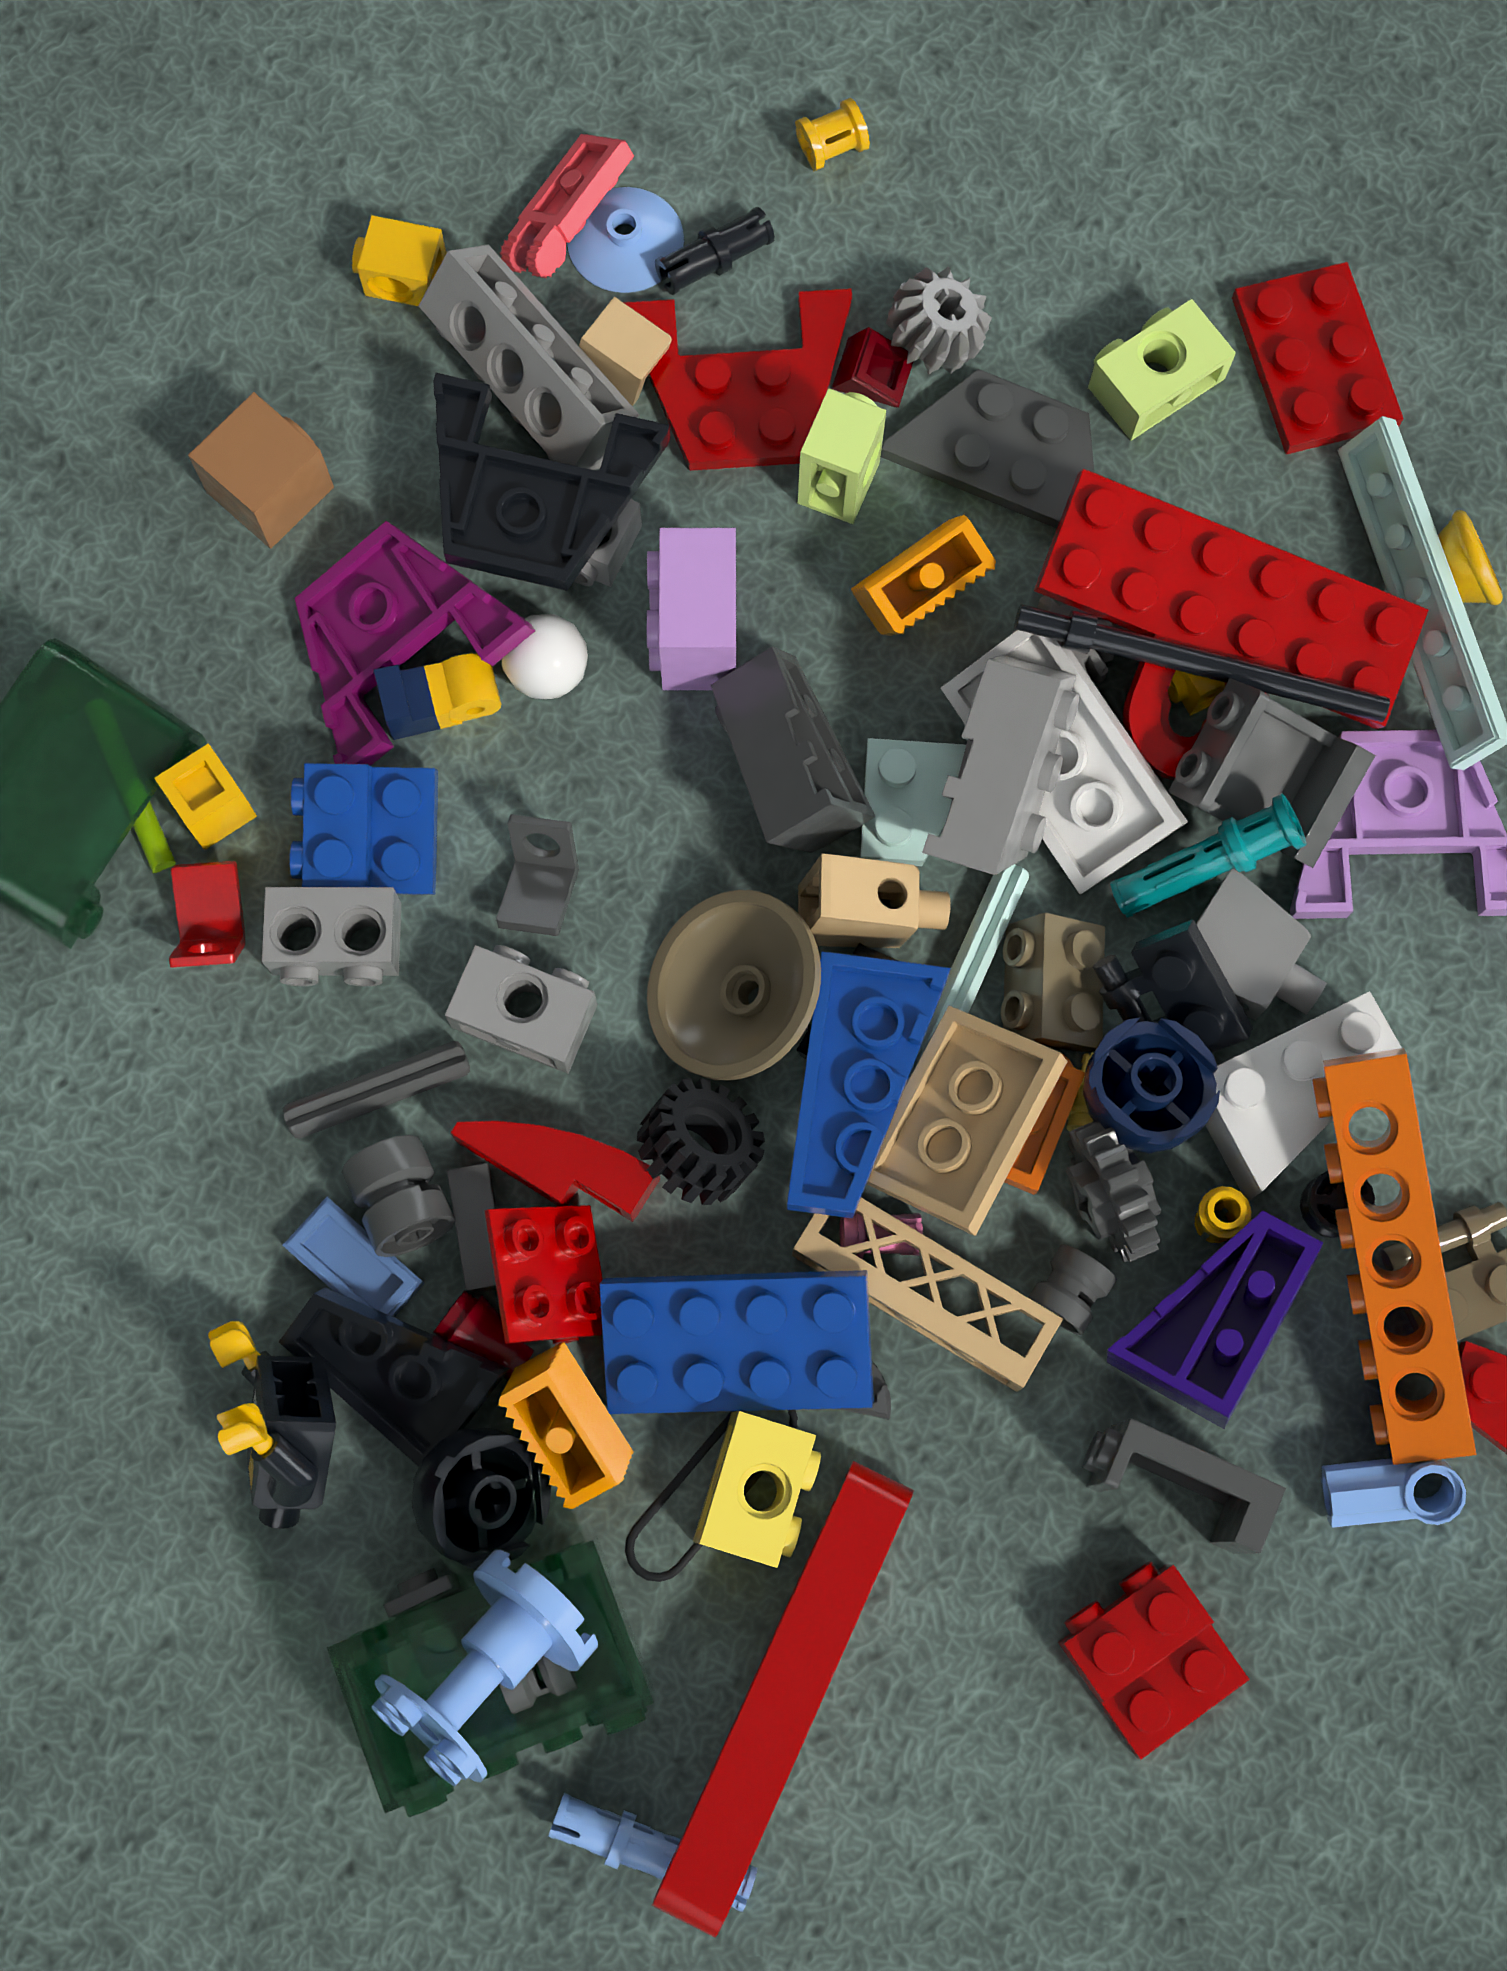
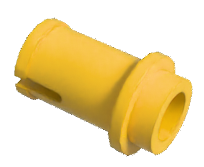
M1220 1186L1211 1189L1202 1197L1195 1215L1197 1233L1200 1236L1204 1232L1209 1234L1206 1241L1210 1243L1227 1241L1251 1221V1207L1248 1199L1240 1191L1232 1187ZM1222 1208H1226L1228 1210L1226 1213L1228 1223L1220 1221L1216 1217L1214 1210L1221 1211Z

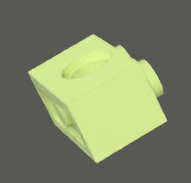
M1191 299L1174 311L1168 307L1158 311L1144 324L1141 332L1128 341L1124 342L1122 339H1116L1105 346L1094 359L1095 365L1088 388L1130 441H1132L1223 381L1227 376L1236 352L1193 299ZM1146 363H1159L1166 367L1168 371L1158 372L1152 370Z
M828 388L800 452L798 504L854 524L880 463L887 410L877 407L871 399L862 394L854 392L842 394Z

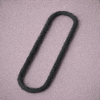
M788 1410L790 1417L789 1427L796 1429L798 1420L796 1410ZM731 1411L635 1523L628 1534L625 1545L628 1564L638 1576L645 1580L661 1582L672 1579L684 1569L703 1546L694 1543L674 1567L662 1573L649 1572L642 1568L636 1560L634 1553L635 1540L639 1533L724 1434L731 1413L736 1411ZM757 1471L749 1477L744 1486V1496L762 1476L764 1471Z

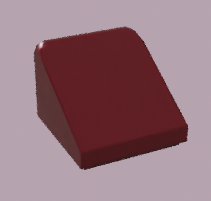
M867 327L848 337L831 389L844 393H859L872 401L899 408L913 362L907 364V350L902 347L891 346V340L872 328Z

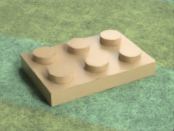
M949 1005L904 1088L867 1185L976 1236L1064 1070L1067 1060L1056 1050Z

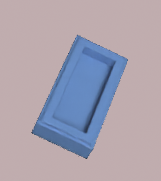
M328 1197L320 1203L282 1245L333 1291L392 1317H395L425 1284L395 1256H378L373 1249L367 1232Z

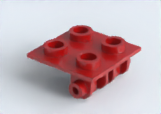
M591 1206L484 1210L505 1344L552 1340L553 1345H557L562 1342L566 1344L578 1341L579 1337L602 1336L600 1283L603 1278Z

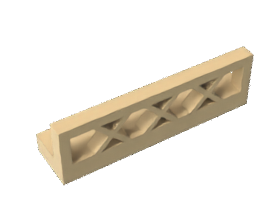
M863 1198L860 1199L855 1213L863 1218L867 1242L841 1247L819 1234L830 1215H813L793 1248V1257L818 1272L867 1270L869 1303L1012 1390L1018 1392L1024 1388L1063 1318ZM873 1223L892 1234V1236L876 1239ZM902 1242L914 1247L919 1251L925 1276L899 1282L887 1275L879 1248ZM871 1250L874 1266L854 1254ZM930 1258L950 1270L934 1273ZM960 1276L976 1285L982 1311L958 1317L942 1307L936 1282ZM927 1285L931 1301L911 1288ZM987 1292L1007 1303V1305L991 1308ZM1020 1311L1042 1325L1025 1357L1000 1343L994 1316ZM985 1319L988 1335L968 1323Z

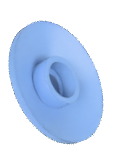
M618 187L612 188L606 193L586 220L583 229L574 236L570 243H567L573 265L587 281L608 291L631 293L648 289L661 282L656 272L655 260L682 248L684 245V234L678 215L664 199L644 189ZM622 224H628L635 228L633 232L626 235L615 231Z

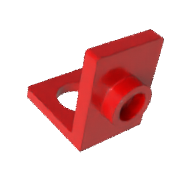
M236 861L174 865L171 869L180 942L169 956L170 967L235 963L245 946V926Z

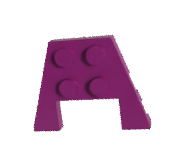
M388 521L380 525L295 597L312 671L319 674L325 702L321 705L325 726L332 729L338 754L333 755L335 764H368L371 766L394 747L363 698L365 694L377 685L374 669L402 665L455 620L481 660L492 666L535 632L531 623Z

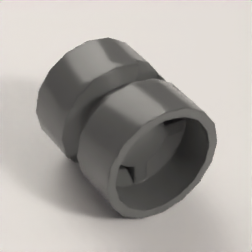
M396 1136L375 1143L352 1156L342 1169V1174L354 1203L357 1207L368 1209L364 1213L362 1222L375 1253L381 1257L398 1256L422 1248L445 1235L455 1223L454 1216L441 1187L429 1184L435 1172L418 1136Z

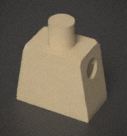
M821 854L798 885V914L809 926L817 946L857 947L858 943L872 948H900L918 928L940 930L947 928L950 917V896L948 892L919 890L920 872L918 867L912 864ZM879 899L890 900V908L884 906Z

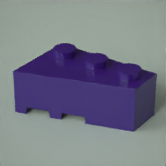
M1261 1211L1203 1263L1201 1268L1173 1294H1169L1154 1307V1311L1125 1337L1122 1336L1107 1350V1363L1225 1429L1317 1260L1323 1242L1273 1215Z

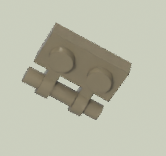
M1501 1202L1482 1209L1477 1208L1475 1205L1455 1212L1452 1221L1437 1226L1441 1253L1465 1244L1473 1261L1445 1273L1457 1341L1507 1321V1249L1496 1252L1490 1240L1491 1233L1507 1227V1209ZM1399 1241L1382 1248L1380 1255L1388 1271H1395L1403 1268L1408 1263L1411 1257V1250L1406 1244ZM1403 1307L1415 1332L1420 1327L1423 1317L1415 1309Z

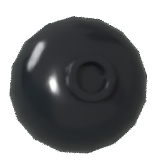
M462 1429L439 1441L422 1459L413 1479L412 1509L418 1530L441 1555L477 1570L494 1550H502L509 1553L508 1558L512 1561L520 1557L530 1546V1544L524 1541L532 1533L536 1522L541 1525L544 1524L549 1513L552 1485H548L549 1475L541 1473L543 1464L534 1462L536 1453L527 1451L528 1445L523 1440L498 1429Z

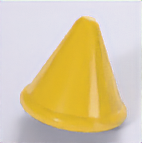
M1456 510L1452 514L1449 523L1438 534L1462 602L1499 605L1503 600L1502 590L1479 536L1467 513L1463 510Z

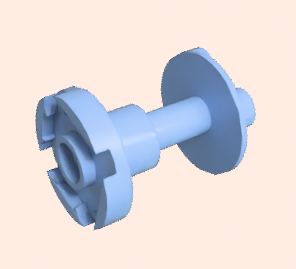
M494 1550L473 1574L477 1587L491 1607L461 1639V1644L468 1654L431 1696L424 1701L404 1684L385 1674H381L375 1680V1686L381 1696L372 1705L374 1712L390 1729L400 1736H403L410 1729L430 1749L424 1755L428 1765L441 1778L453 1786H456L461 1779L466 1780L470 1778L475 1782H482L487 1776V1770L480 1758L457 1731L499 1684L513 1690L542 1656L567 1670L578 1671L598 1647V1641L594 1634L589 1635L584 1632L579 1636L575 1631L585 1620L576 1607L550 1581L528 1564L524 1563L516 1573L508 1569L507 1567L511 1564L508 1558L510 1554L502 1550Z

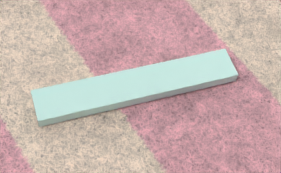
M1382 416L1337 451L1387 592L1429 610L1411 659L1448 764L1451 769L1465 770L1507 745V722L1395 419Z

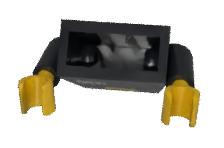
M230 1321L208 1333L210 1347L222 1368L243 1359L245 1366L242 1370V1375L254 1387L252 1403L242 1404L217 1414V1420L223 1427L217 1434L218 1440L227 1455L247 1449L252 1505L260 1509V1521L271 1528H290L299 1522L301 1509H316L323 1504L336 1429V1418L325 1358L271 1356L267 1351L259 1353L247 1327L240 1321Z

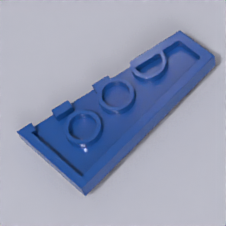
M821 951V985L812 1017L787 1210L853 1219L948 980L951 968Z

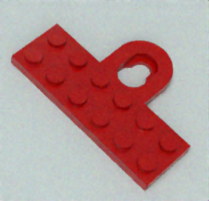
M1084 468L1076 476L1034 591L1141 635L1389 697L1390 706L1383 722L1328 709L1375 729L1383 728L1387 724L1429 611L1424 607ZM1140 661L1124 704L1123 727L1154 773L1162 778L1174 781L1179 761L1192 748L1207 719L1203 721L1200 730L1191 737H1184L1175 733L1170 727L1168 720L1171 708L1168 688L1176 670Z

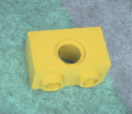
M741 1411L732 1412L693 1542L778 1568L781 1555L790 1558L796 1547L802 1524V1518L793 1516L800 1489L808 1492L811 1490L819 1469L821 1453L812 1450L816 1435ZM757 1471L768 1473L774 1479L777 1487L774 1502L767 1509L761 1511L750 1507L744 1497L745 1483Z

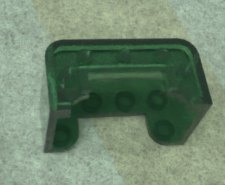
M597 1536L528 1563L530 1567L550 1581L576 1607L585 1620L575 1631L579 1636L584 1632L589 1635L594 1634L598 1641V1647L578 1671H575L578 1689L560 1696L550 1692L537 1697L532 1707L512 1714L500 1685H498L457 1732L474 1750L486 1768L487 1776L484 1779L517 1766L519 1761L516 1753L542 1743L545 1753H550L579 1741L584 1737L580 1726L588 1724L589 1727L603 1724L607 1735L630 1728L646 1719L645 1713L648 1711L646 1706L654 1703L655 1689ZM522 1566L515 1568L511 1571L516 1573ZM476 1584L354 1633L327 1647L385 1813L404 1806L407 1817L418 1815L448 1800L446 1795L455 1789L453 1785L446 1782L428 1765L424 1755L430 1749L410 1729L403 1736H400L390 1729L374 1712L372 1705L381 1696L375 1686V1680L381 1674L388 1675L404 1684L426 1701L468 1654L461 1644V1639L491 1607ZM536 1663V1667H537V1670H538L540 1679H542L543 1677H542V1675H541L539 1666H538V1664Z

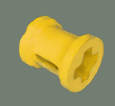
M852 98L841 101L840 109L810 121L807 117H803L795 121L798 142L813 171L824 168L825 160L851 149H855L857 152L869 149L870 141L867 126L858 105Z

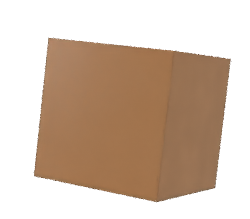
M255 392L188 454L206 493L270 549L334 488L321 450L310 436L288 417H282Z

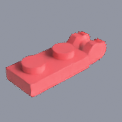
M580 134L519 215V221L508 234V240H504V245L501 246V259L513 272H526L528 268V272H532L533 276L541 278L552 277V273H556V268H560L566 258V242L570 243L574 236L583 229L588 217L606 193L616 185L618 177L634 157L626 141Z

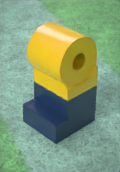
M478 654L458 655L441 663L402 671L399 665L374 669L385 720L393 740L462 724V721L492 715L502 705L492 665L482 661Z

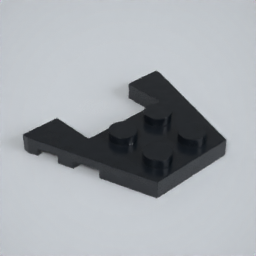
M435 373L433 385L437 415L436 435L439 449L443 553L446 563L568 591L668 446L670 425L615 413L600 470H591L478 444L492 398L490 385Z

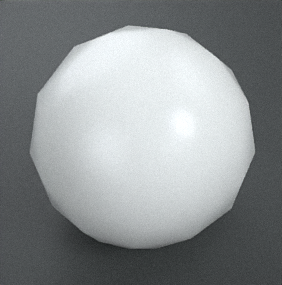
M530 615L525 620L531 623L535 632L501 659L503 671L515 689L531 698H559L570 692L583 679L588 659L586 642L574 624L558 615Z

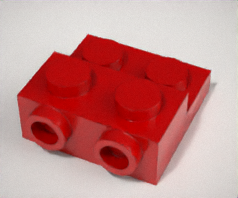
M1152 1561L1140 1566L1119 1582V1586L1125 1594L1103 1609L1098 1600H1095L1067 1619L1064 1624L1070 1631V1634L1058 1642L1133 1753L1140 1760L1250 1680L1213 1628L1212 1624L1214 1621L1174 1564H1165L1160 1569H1157Z

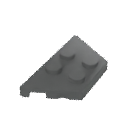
M980 369L976 370L885 440L881 449V457L1054 528L1058 527L1077 474L1083 468L1094 472L1089 413Z

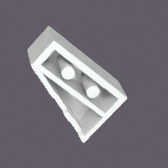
M1370 991L1217 1066L1218 1069L1214 1073V1077L1217 1083L1216 1093L1220 1090L1219 1103L1205 1125L1239 1189L1248 1201L1260 1194L1333 1120V1116L1319 1118L1312 1081L1314 1078L1326 1077L1323 1065L1324 1060L1402 1048Z

